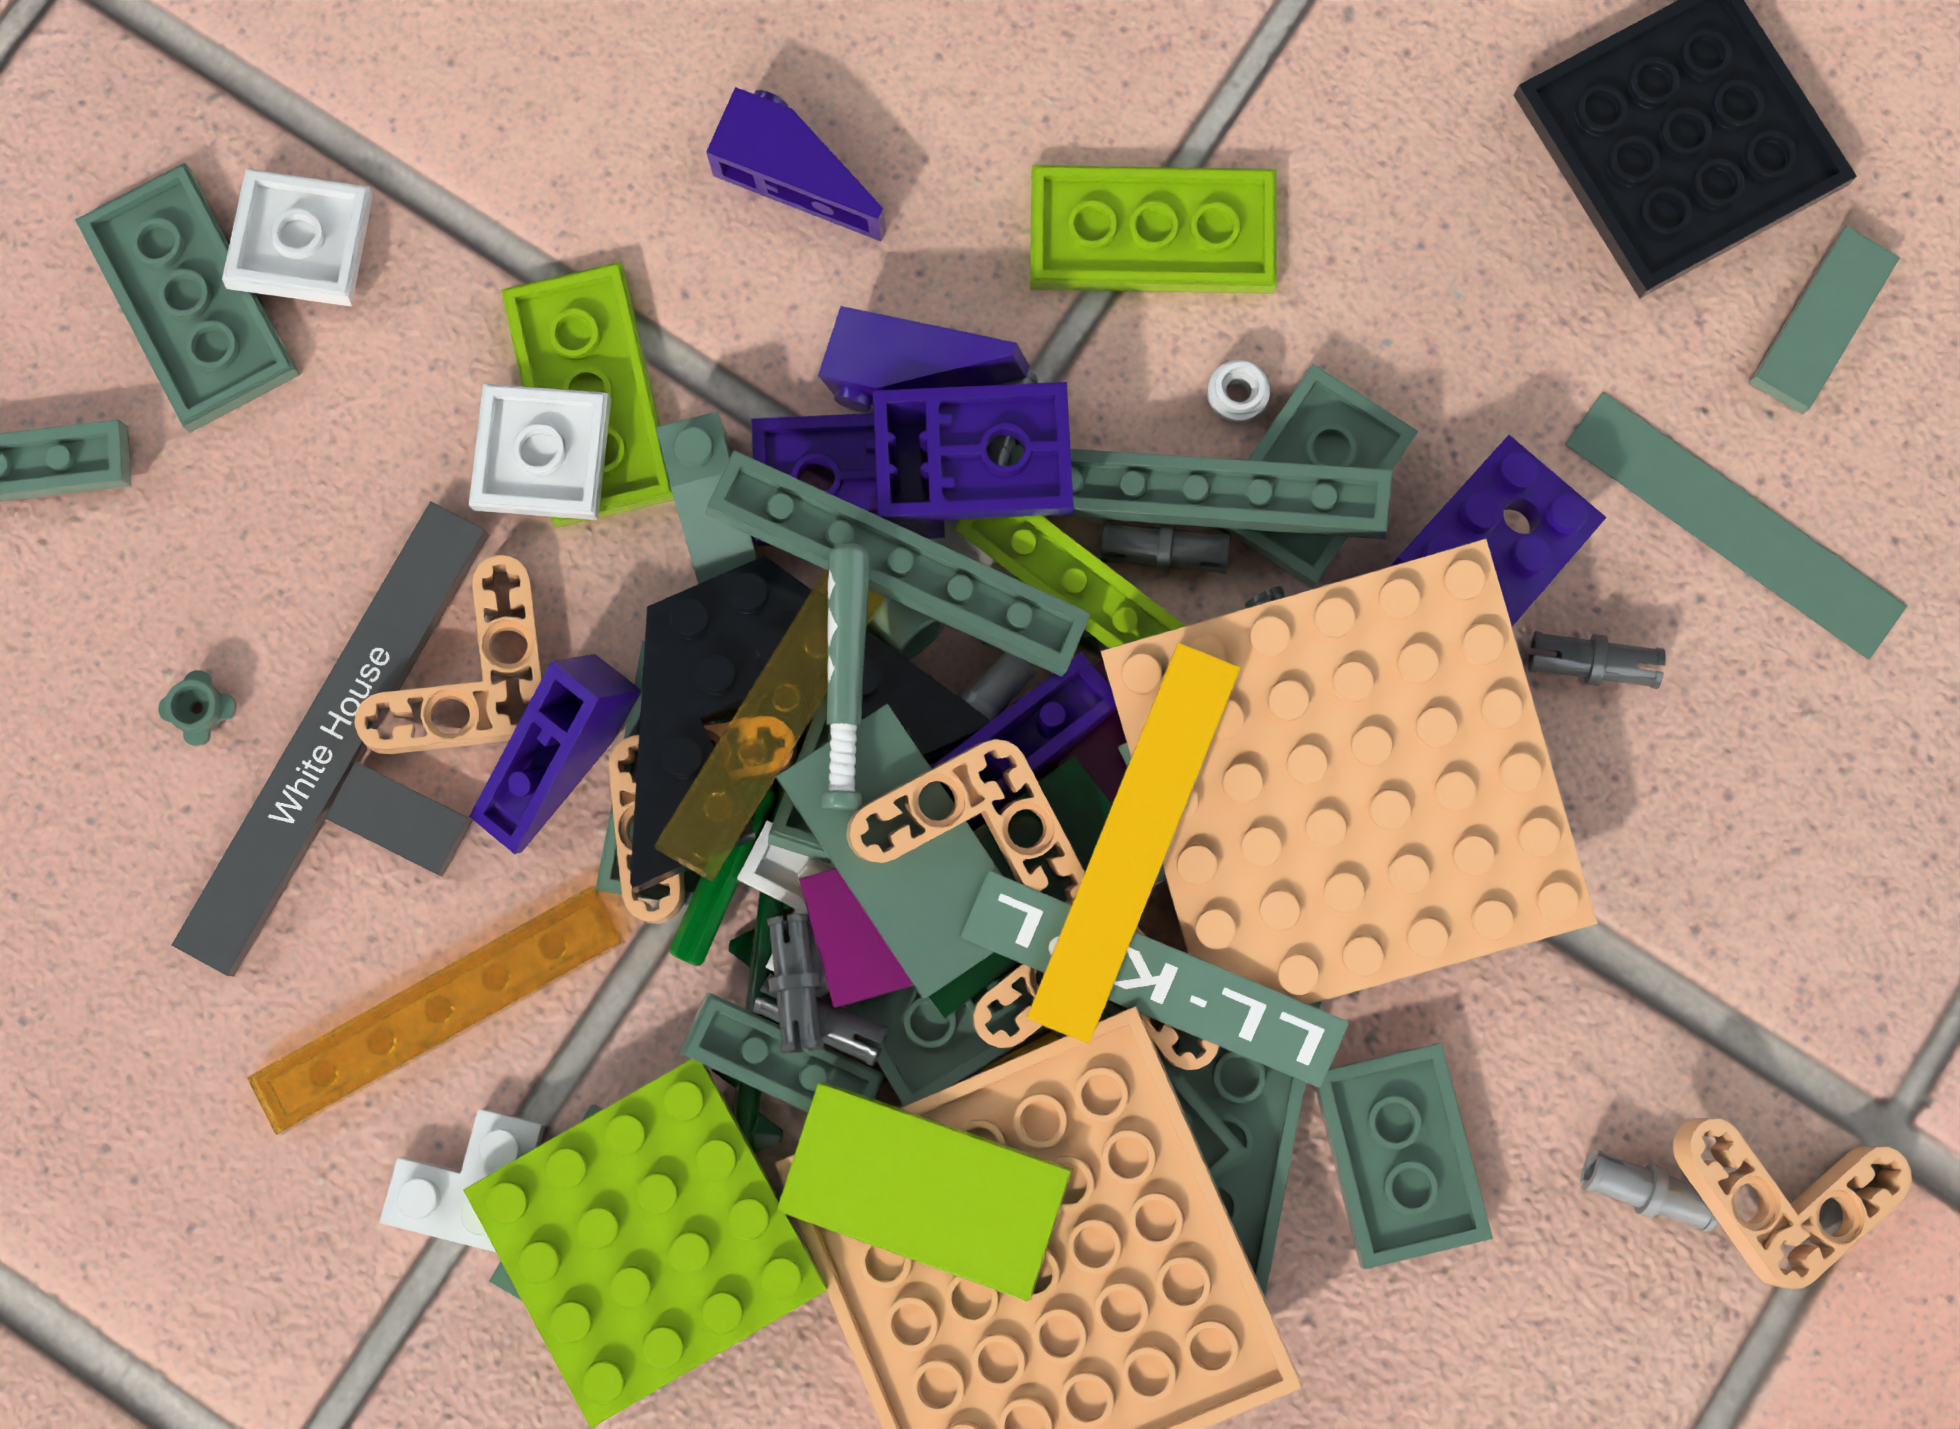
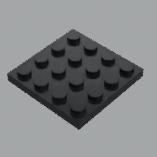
M1677 0L1519 84L1513 95L1639 299L1847 187L1857 177L1744 0Z

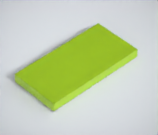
M1032 165L1030 290L1274 294L1277 287L1276 169Z
M622 262L501 289L522 386L608 393L611 398L599 518L674 501L656 427L660 426ZM551 517L555 528L589 521L588 519Z
M819 1082L777 1211L1029 1302L1035 1289L1073 1169L826 1082Z

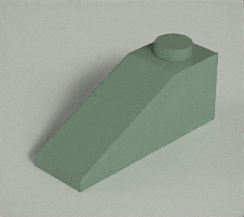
M718 411L656 427L671 490L698 584L758 559L753 536L705 515L711 496L732 455L727 433Z

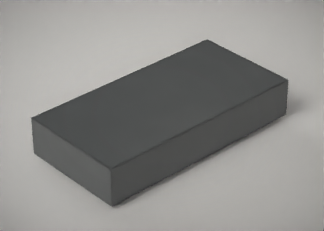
M356 761L325 819L442 877L473 821Z

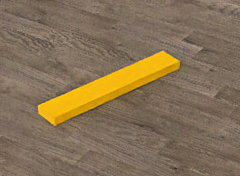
M1177 643L1028 1012L1027 1019L1090 1044L1241 667Z

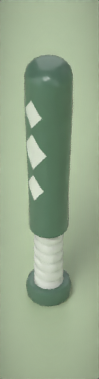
M839 543L833 546L829 552L826 725L831 727V751L829 754L831 761L829 763L830 784L828 791H823L821 795V806L824 809L858 810L862 806V795L860 792H855L854 776L856 774L857 726L862 724V691L869 589V552L863 545L856 543Z

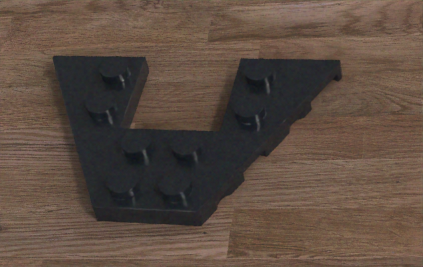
M765 555L647 606L630 884L635 894L756 839L755 832L704 724L818 673L827 688L828 601ZM866 630L862 720L888 703L926 761L959 746L990 722L989 718Z

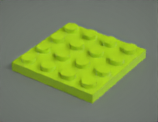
M693 1059L688 1060L463 1189L591 1429L828 1290L789 1215L777 1211L780 1199L707 1066Z

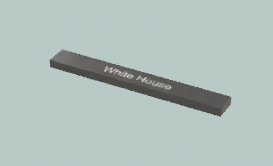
M431 501L429 502L171 946L226 976H235L324 822L355 761H359L367 747L358 736L354 724L357 709L371 695L401 689L487 540L489 534L485 529ZM389 708L379 709L378 720L368 722V729H377Z

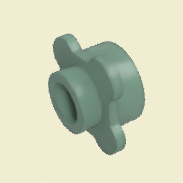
M195 670L189 672L185 676L184 681L177 683L170 689L167 696L160 701L158 711L164 721L171 722L183 731L185 742L193 746H202L209 742L211 731L222 720L233 718L237 705L232 696L221 694L212 686V678L208 673ZM200 702L203 705V709L200 713L194 714L192 710L193 705Z

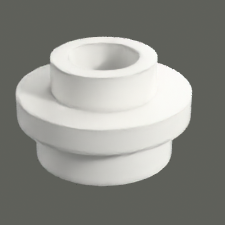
M1234 360L1222 364L1214 371L1208 384L1207 397L1211 408L1218 416L1230 422L1242 423L1256 418L1265 409L1270 397V385L1265 373L1258 366L1248 361ZM1232 385H1241L1247 389L1249 398L1243 402L1233 401L1227 394V388Z

